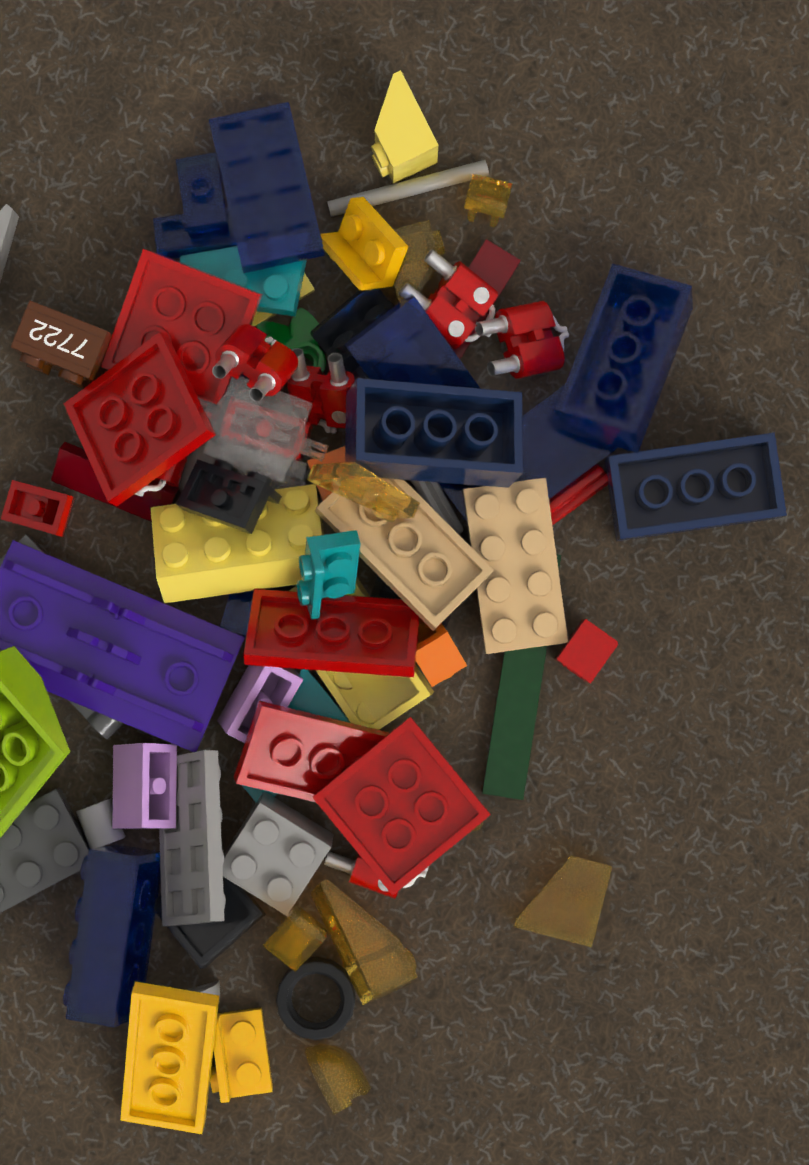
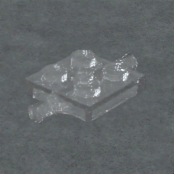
M241 376L238 380L234 377L231 378L226 394L217 404L198 397L202 407L206 408L204 411L208 419L211 420V426L216 434L207 441L203 452L205 455L248 471L260 473L283 484L291 463L299 453L323 462L325 454L310 448L327 453L329 445L306 438V423L313 403L281 391L274 396H264L259 402L253 401L249 396L251 388L247 386L249 379Z

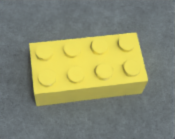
M316 484L275 489L282 496L279 504L266 502L252 534L184 511L176 504L151 507L156 579L164 604L254 591V589L297 585V581L302 580L299 569V556L305 555L306 537L324 535L322 518L315 512L316 507L320 504Z

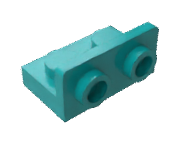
M357 530L306 537L305 555L299 556V569L302 580L297 581V594L300 605H307L311 619L320 618L322 598H340L346 594L355 593L361 545Z

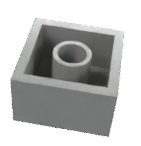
M263 792L224 852L223 877L287 916L331 849L334 834L269 793Z

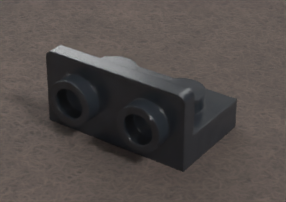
M380 288L359 290L317 325L310 334L327 356L333 353L341 354L345 371L352 373L411 322L400 308L386 298Z
M197 459L176 505L184 511L252 534L266 502L279 504L282 496L271 487L272 480L260 473L249 471L246 476L237 473L238 469L222 460L216 459L214 464H210Z

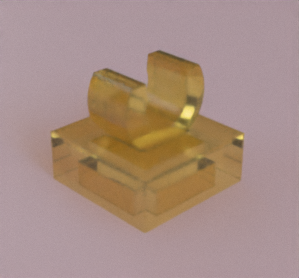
M473 174L464 209L469 210L468 220L474 222L477 212L491 215L489 226L495 227L499 217L504 218L513 183Z

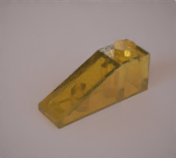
M326 879L320 882L310 892L363 1006L407 986L418 977L415 972V959L409 949L403 947L400 939L331 881Z

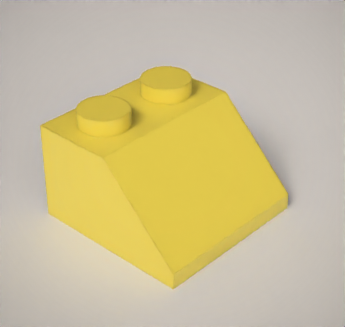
M400 70L392 76L374 130L375 144L371 146L374 153L372 159L382 178L389 175L393 184L438 163L439 145Z

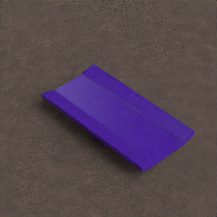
M13 540L0 566V651L15 646L42 677L48 692L184 749L197 752L245 637Z

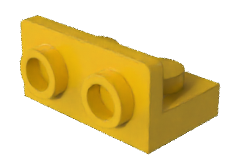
M364 197L350 198L338 232L322 233L318 239L319 245L359 290L393 287L409 247Z
M262 1007L218 1013L213 1049L216 1067H211L210 1075L212 1092H219L221 1103L230 1102V1099L234 1097L272 1092L273 1086Z

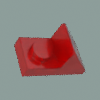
M12 480L1 520L63 538L75 498L67 494Z

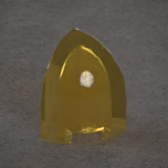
M318 1044L305 1048V1055L333 1115L351 1106L350 1100L360 1095H365L370 1091L371 1087L361 1067L350 1053L333 1045Z

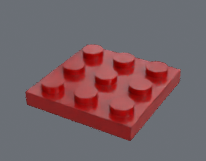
M143 249L101 367L109 370L157 333L161 332L169 337L202 407L219 412L232 376L227 374L224 378L219 379L213 375L212 369L217 364L215 359L216 351L239 325H252L263 294L156 252Z
M161 332L157 333L63 403L107 502L115 506H119L216 435L169 337Z
M411 716L312 797L392 895L402 889L491 815Z

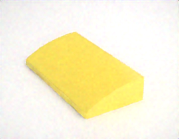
M356 578L355 593L346 594L348 596L370 597L358 578ZM297 585L289 591L297 592ZM416 664L414 677L316 670L350 723L380 730L434 693Z

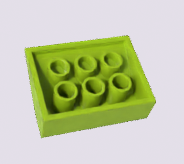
M15 646L0 651L1 838L70 753L42 677Z

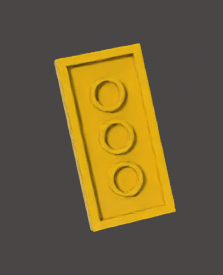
M135 981L131 994L121 1121L197 1134L203 1133L219 995Z

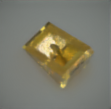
M295 903L288 915L283 916L263 944V947L296 972L327 938V927Z

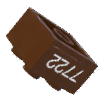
M29 300L11 348L21 355L19 361L26 364V367L48 376L51 369L59 372L58 377L64 379V382L84 389L107 371L101 365L112 335L104 329Z

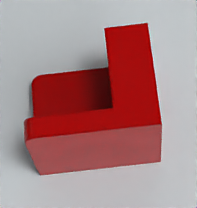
M582 619L569 637L568 643L564 644L554 660L585 682L591 684L618 646V642L587 619Z

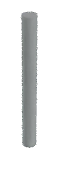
M481 160L327 201L331 217L345 214L350 198L364 197L372 206L486 177L489 176V170L486 160Z

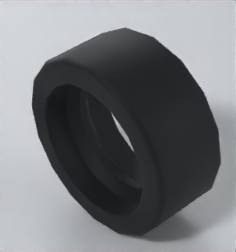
M321 957L303 959L290 967L280 981L276 997L279 1017L287 1029L301 1038L311 1040L330 1038L344 1029L353 1015L356 999L354 983L345 968L331 959ZM306 975H326L339 988L341 996L339 1009L327 1021L319 1023L306 1021L293 1008L291 999L293 988Z

